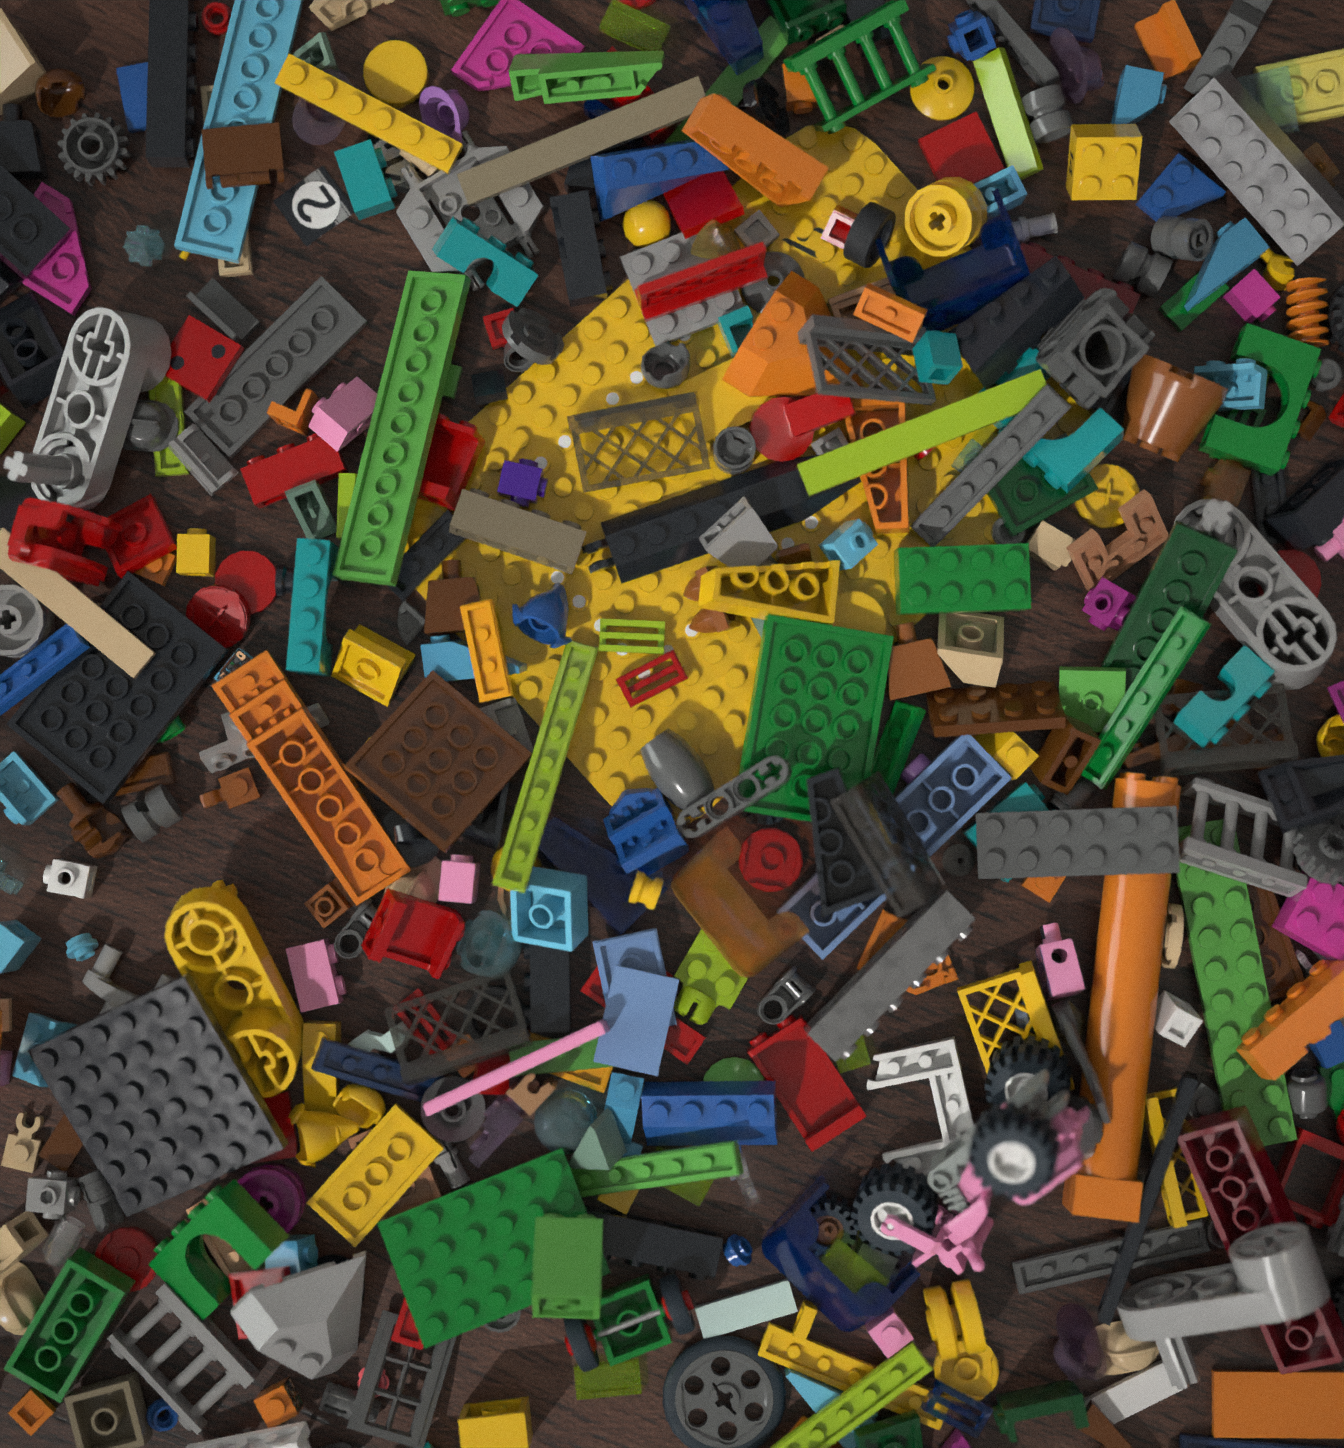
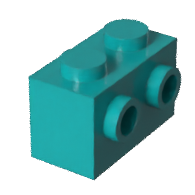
M370 139L334 152L352 207L359 220L395 208L392 198L398 195L392 178L385 179L382 168L386 167L387 163L381 147L375 149Z

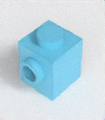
M860 519L845 521L818 546L829 561L840 560V571L852 569L878 543L873 538L871 528Z

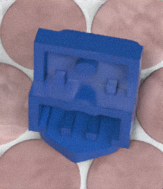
M658 788L624 790L610 809L609 816L603 819L608 837L614 844L620 864L627 874L638 869L648 876L689 852L687 841L678 830L674 811Z

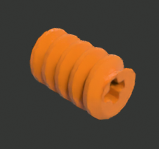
M1318 277L1299 278L1286 284V291L1293 293L1286 298V303L1293 306L1286 311L1287 317L1293 319L1287 323V329L1293 331L1287 337L1315 347L1329 344V340L1320 338L1321 334L1329 332V328L1319 325V322L1329 319V315L1319 313V309L1328 306V302L1319 300V296L1328 293V289L1318 287V284L1327 279Z

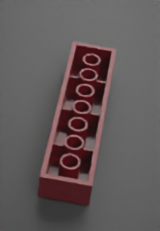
M1246 1105L1185 1121L1177 1141L1228 1256L1230 1246L1237 1239L1251 1231L1277 1223H1298ZM1331 1297L1313 1312L1299 1318L1259 1325L1281 1375L1343 1362L1344 1326Z

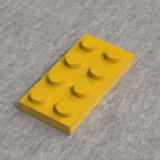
M396 1103L310 1198L307 1204L356 1247L445 1147Z

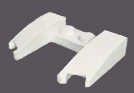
M955 1036L875 1054L873 1060L880 1061L876 1079H868L866 1085L867 1090L929 1078L942 1139L882 1153L883 1160L886 1163L894 1159L896 1163L903 1164L902 1168L908 1169L909 1166L916 1168L915 1173L919 1175L923 1172L927 1179L933 1157L974 1126Z

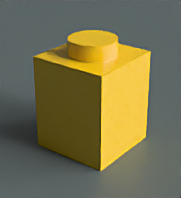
M189 528L187 529V534H177L176 573L182 576H215L216 538L207 534L206 529Z

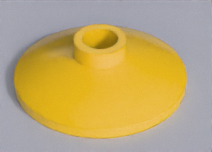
M945 56L934 57L923 62L922 64H934L936 70L928 74L929 80L914 88H911L910 85V94L915 107L923 115L934 120H950L961 115L970 105L974 95V82L967 67L960 61ZM941 80L947 81L949 88L945 90L939 88L938 82Z

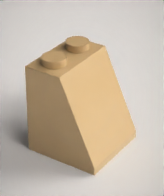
M0 8V115H2V105L9 103L19 104L35 94V84L46 70L19 29Z

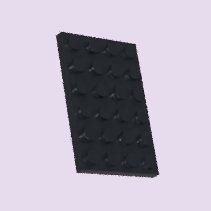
M129 571L126 572L100 607L157 654L135 679L87 640L90 648L32 691L6 724L106 805L109 804L229 651Z

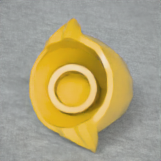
M300 1103L288 1115V1118H291L290 1122L292 1125L297 1123L300 1152L295 1156L300 1164L315 1168L317 1161L325 1158L346 1139L357 1133L360 1127L356 1121L336 1114L304 1110L305 1105Z

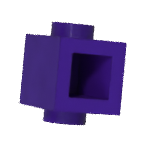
M519 459V463L504 460L497 493L501 497L510 498L511 501L518 503L520 507L528 508L529 503L537 504L539 497H545L548 478L543 477V469L538 468V463L535 461Z

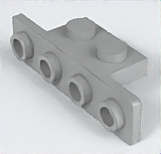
M319 703L307 707L320 728L329 725L328 717ZM230 712L221 715L228 740L199 752L201 761L211 773L225 770L233 764L254 757L246 745L247 741L230 718Z

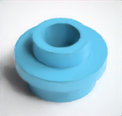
M83 933L71 938L66 943L68 948L66 951L67 957L70 959L76 958V961H83L92 957L95 954L94 950L99 946L97 939H93L90 933Z

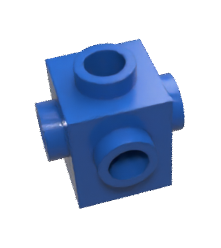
M966 10L954 17L955 21L948 24L951 32L947 36L949 45L954 54L959 52L966 61L982 58L987 55L989 50L996 47L993 39L996 31L989 16L984 17L978 11ZM973 30V34L970 37H964L963 34Z

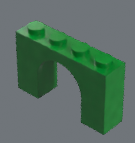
M1249 323L1244 325L1239 330L1229 360L1236 362L1237 359H1253L1257 365L1267 370V374L1276 382L1280 390V412L1272 424L1264 427H1250L1214 415L1206 425L1198 450L1270 476L1279 472L1280 469L1283 470L1290 457V451L1287 450L1290 438L1295 439L1301 425V421L1297 420L1300 409H1305L1311 396V390H1308L1311 378H1316L1321 368L1322 360L1318 359L1321 349Z
M235 1179L224 1188L218 1184L205 1197L209 1203L205 1205L203 1202H200L187 1215L191 1221L188 1222L184 1219L170 1232L174 1238L171 1239L167 1236L154 1249L158 1255L148 1264L202 1321L231 1294L229 1278L211 1261L206 1253L203 1244V1234L214 1235L225 1240L254 1270L289 1237L279 1224Z

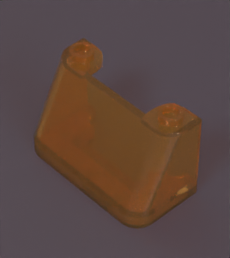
M726 827L708 841L675 873L671 881V888L678 900L733 970L742 977L750 978L758 975L810 931L800 918L791 912H781L769 921L727 869L739 858L741 849L736 837Z

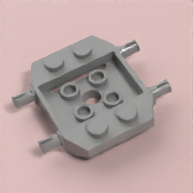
M463 131L462 149L465 152V156L455 162L449 175L439 171L423 181L414 169L413 164L407 165L412 177L405 166L400 170L410 187L396 213L431 272L467 275L471 280L470 286L472 291H477L478 287L472 278L476 280L480 288L485 285L475 269L485 263L488 258L475 259L469 264L464 273L438 258L432 248L444 231V228L428 202L432 201L446 226L453 216L462 221V213L469 205L457 174L510 153L507 146H475L468 131ZM529 183L498 195L514 221L512 225L509 224L493 197L473 205L480 210L478 219L472 221L480 227V234L488 239L491 234L508 245L506 249L520 243L528 258H532L533 253L537 255L540 252L531 238V233L544 209Z

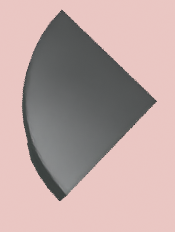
M405 601L401 604L398 611L397 626L402 640L409 646L424 629L425 617Z

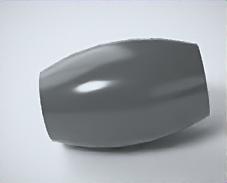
M671 729L663 731L640 749L645 767L652 781L661 793L682 811L715 791L710 773L703 760L685 739Z

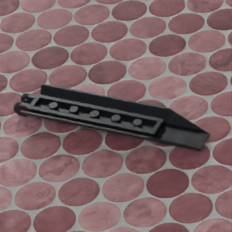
M820 455L798 457L794 460L783 462L777 461L601 522L606 538L584 545L582 550L584 554H592L609 547L612 558L593 562L588 568L590 573H595L616 566L621 584L709 554L700 542L699 537L743 496L749 501L770 533L806 520L859 484L861 479L857 477L809 496L797 465Z

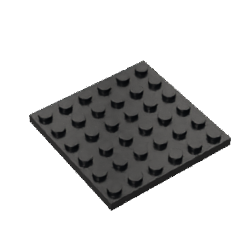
M189 972L44 1040L28 1050L29 1055L97 1169H100L102 1172V1176L106 1179V1183L111 1188L112 1194H114L126 1217L278 1152L288 1144L283 1132Z

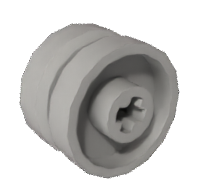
M0 585V655L22 658L54 633L55 616L53 611L25 588L17 585Z

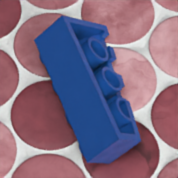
M693 139L590 156L600 222L704 174L729 170V167Z

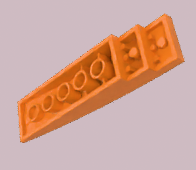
M268 649L212 684V688L230 712V718L247 741L246 745L356 906L411 871L410 866L350 772L345 769V765Z

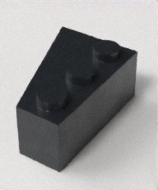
M588 190L549 197L570 307L608 299L606 290H612L609 270L603 271L601 259L607 258L603 239L597 240L595 228L601 227L598 209L591 208Z

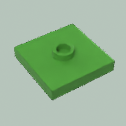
M1060 666L1059 697L1064 713L1088 724L1094 732H1102L1125 695L1126 668Z

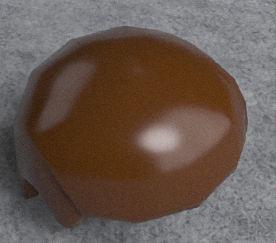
M66 68L47 70L38 78L35 84V95L40 111L51 117H64L76 113L80 98L85 99V86L81 76Z

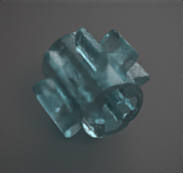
M137 225L136 231H127V238L123 248H125L129 255V261L139 262L140 266H152V260H161L165 243H163L162 238L159 236L160 231L150 230L148 225Z

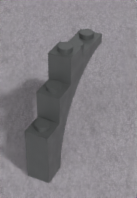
M1273 0L1233 1L1201 59L1184 86L1185 90L1196 95L1215 76L1227 69L1230 72L1232 71L1256 33L1265 12Z

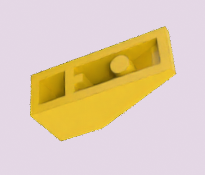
M308 1020L303 1023L302 1041L305 1110L323 1111L338 1115L333 1107V1102L339 1094L340 1078L313 1071L311 1067L322 1037L341 1042V1021Z

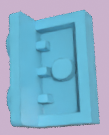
M1237 359L1236 364H1226L1222 361H1207L1206 366L1194 367V374L1228 389L1226 399L1217 411L1264 409L1267 370L1257 365L1255 360Z
M13 751L0 763V801L6 807L4 810L5 815L14 824L31 825L60 800L18 751Z
M29 1013L12 1076L39 1087H49L29 1055L28 1050L34 1045L77 1024L60 1022L39 1013Z

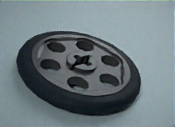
M715 1336L702 1339L687 1347L675 1359L665 1378L662 1404L669 1426L685 1446L689 1448H760L773 1436L781 1423L785 1410L786 1389L782 1374L776 1363L757 1355L759 1346L749 1340L735 1336ZM717 1357H725L729 1360L730 1367L724 1373H717L711 1367L712 1361ZM747 1370H754L759 1374L760 1380L754 1386H747L741 1380L742 1374ZM690 1376L700 1377L704 1382L702 1389L698 1392L687 1390L685 1387L687 1378ZM717 1388L725 1394L731 1392V1407L724 1401L717 1402L719 1399ZM752 1402L759 1403L763 1407L762 1415L755 1419L749 1418L744 1412L745 1407ZM695 1408L703 1409L707 1414L704 1423L693 1424L688 1418L691 1410ZM726 1421L734 1423L737 1427L735 1435L729 1438L721 1436L718 1432L720 1424Z

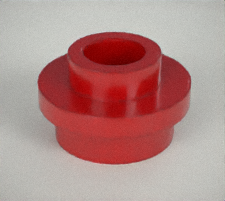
M222 2L208 4L201 14L204 28L214 35L226 33L232 11ZM222 15L223 21L221 23H213L215 16Z

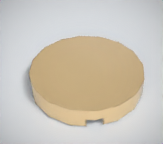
M1168 903L1161 967L1175 969L1182 947L1184 915L1182 905Z

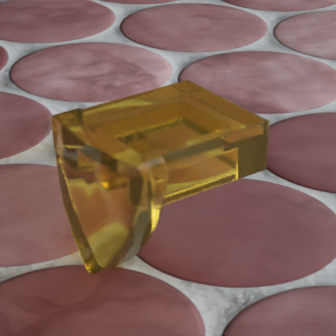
M711 220L698 233L692 245L691 254L701 258L714 259L740 250L741 247L731 225Z

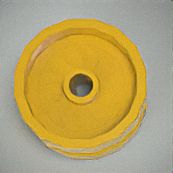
M945 177L918 190L909 200L904 213L905 229L911 242L920 251L931 256H948L973 243L983 232L987 221V205L981 191L972 182L961 177Z
M969 1279L952 1282L950 1287L952 1304L950 1305L946 1293L940 1285L923 1289L928 1328L932 1341L935 1342L941 1362L957 1358L959 1354L957 1336L959 1335L963 1347L969 1355L987 1350L980 1313Z

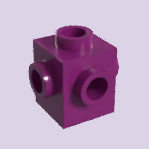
M1102 577L1096 588L1093 587L1087 593L1084 599L1085 606L1082 611L1091 616L1088 622L1105 631L1107 627L1118 631L1136 596Z

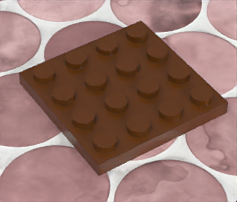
M432 670L345 764V769L446 853L531 758L532 753Z

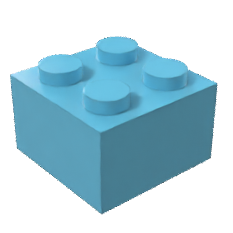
M533 866L525 894L510 890L512 941L573 951L588 936L587 875Z

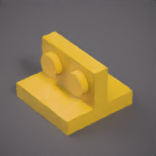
M359 624L355 631L349 629L343 637L331 676L388 707L395 696L399 682L414 662L416 654Z

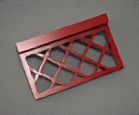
M763 241L638 285L637 289H634V293L644 321L654 320L766 280L768 277L764 268L766 248Z

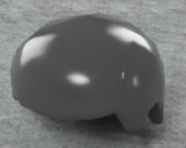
M665 340L658 347L650 348L642 356L641 372L648 383L660 389L674 388L679 386L688 376L690 353L682 342L678 346H674Z

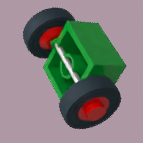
M647 1273L601 1291L600 1319H592L595 1325L593 1330L587 1324L586 1319L563 1318L567 1334L564 1337L566 1347L570 1356L574 1355L577 1364L583 1372H588L600 1366L597 1352V1342L600 1341L610 1366L672 1343V1332L666 1315L673 1322L679 1335L695 1330V1322L691 1312L695 1307L688 1289L683 1290L676 1274H670L659 1279L663 1295L661 1299L662 1304L659 1301L650 1274Z

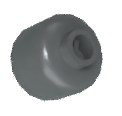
M1295 1069L1285 1079L1292 1113L1298 1114L1299 1118L1314 1119L1328 1107L1326 1079L1318 1074L1315 1069Z

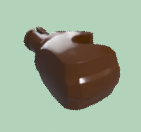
M74 782L65 785L57 792V796L61 798L74 815L69 823V826L72 828V837L76 843L79 841L83 845L88 855L100 859L107 855H113L122 848L124 841L130 833L116 815L104 809L101 802L89 804Z

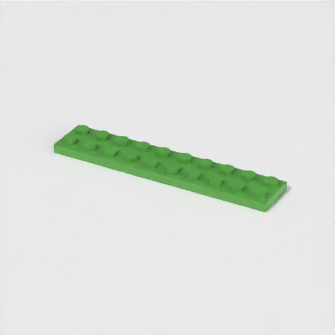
M408 270L332 573L337 579L396 586L469 291L471 280L467 275Z
M1224 818L1206 822L1203 838L1206 840V843L1220 847ZM1192 824L1178 827V843L1190 837ZM1235 832L1233 849L1236 850V853L1240 854L1237 834ZM1179 862L1180 873H1175L1222 1111L1246 1105L1264 1146L1297 1140L1284 1073L1275 1081L1262 1079L1236 1050L1243 1042L1241 1040L1243 1035L1250 1029L1258 1027L1265 1020V1013L1271 1008L1247 884Z

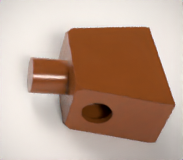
M913 621L894 625L898 644L892 645L886 680L887 699L895 700L951 687L940 656L937 654L933 639L930 637L917 639Z

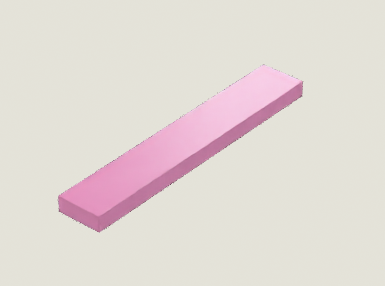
M606 1020L598 1021L424 1103L425 1113L428 1117L610 1031Z

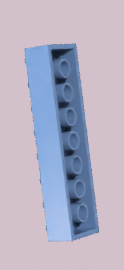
M971 735L957 736L915 779L907 784L862 827L884 884L885 894L822 916L816 871L776 912L823 960L1012 777Z

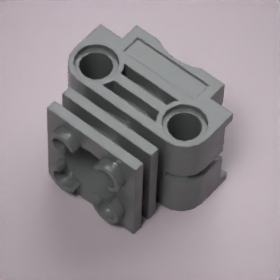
M1100 288L1086 300L1083 299L1055 328L1049 327L1041 337L1042 342L1036 347L1039 351L1036 361L1056 382H1059V385L1079 406L1088 409L1100 396L1107 397L1125 373L1150 349L1147 344L1156 335L1135 314L1127 313L1130 309L1118 298L1117 293L1113 289ZM1091 336L1094 342L1093 348L1090 350L1089 357L1085 358V344Z

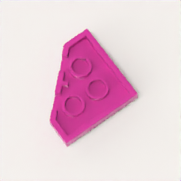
M500 0L451 71L453 75L478 92L511 86L509 68L515 55L584 53L585 46L519 0Z
M41 182L34 196L72 230L71 233L29 278L1 253L0 259L24 279L22 284L75 316L92 288L73 203L66 196Z

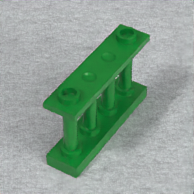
M890 0L783 60L788 72H799L800 75L805 76L825 119L814 125L816 131H827L828 134H832L846 126L844 121L908 85L914 88L929 80L928 74L936 70L934 64H922L919 66L900 24L902 20L900 15L909 10L905 0ZM881 25L889 29L908 73L893 81L872 39L874 36L872 30ZM854 40L856 44L860 43L880 86L879 89L865 97L844 55L846 51L844 46ZM826 56L829 60H833L852 101V104L838 112L835 111L816 70L818 67L817 61Z

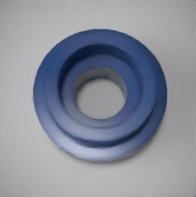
M736 1234L727 1238V1242L723 1245V1252L727 1260L735 1267L748 1265L752 1261L751 1254L753 1252L749 1241Z
M160 1398L149 1406L146 1420L152 1429L168 1431L177 1424L178 1414L163 1398ZM166 1409L164 1416L157 1418L158 1414Z

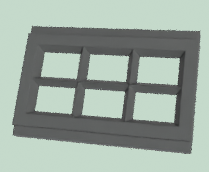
M382 1310L347 1428L414 1448H424L457 1336L435 1344L430 1364L412 1360L415 1348L410 1346L406 1358L389 1353L392 1343L391 1338L399 1314ZM386 1360L403 1365L396 1392L378 1387ZM410 1367L427 1372L419 1399L402 1394ZM376 1394L393 1399L385 1426L368 1421ZM399 1401L417 1406L409 1433L392 1428Z

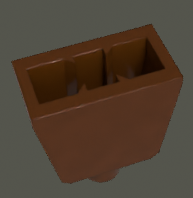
M461 560L442 561L443 579L428 582L424 632L428 636L465 633L460 606L482 601L476 578H462Z

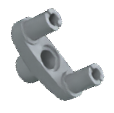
M108 944L104 945L93 968L88 969L82 980L91 991L106 1001L100 1014L138 996L111 982L112 979L109 977L123 952ZM162 973L156 987L175 978Z

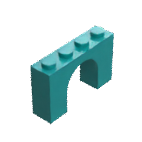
M1029 348L1016 361L1018 366L1010 374L1005 372L995 383L998 386L1041 369L1045 381L1051 376L1036 361L1039 351L1036 348L1034 350ZM983 387L978 393L983 392L986 389ZM1099 408L1070 436L1058 440L1041 438L1022 458L1031 467L1035 468L1038 466L1046 473L1044 475L1045 479L1052 487L1057 490L1061 487L1068 493L1123 440L1124 429L1102 408ZM1017 415L994 423L993 425L999 430L997 433L999 434Z
M297 538L286 670L298 675L331 677L333 645L328 643L326 637V607L331 581H339V579L332 575L339 547L330 540Z

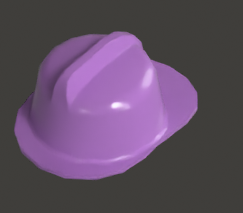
M437 86L426 87L419 99L422 123L462 143L461 131L467 126L469 121V109L466 102L455 89L445 91Z

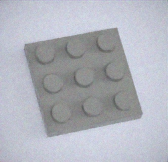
M711 228L687 239L684 238L681 232L620 257V260L634 292L638 285L723 256V252L715 232ZM738 290L648 321L646 325L655 347H658L665 340L671 343L717 325L718 317L744 307Z

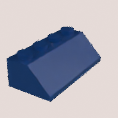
M776 1081L645 1082L641 1098L643 1130L648 1146L704 1145L738 1140V1145L778 1144Z

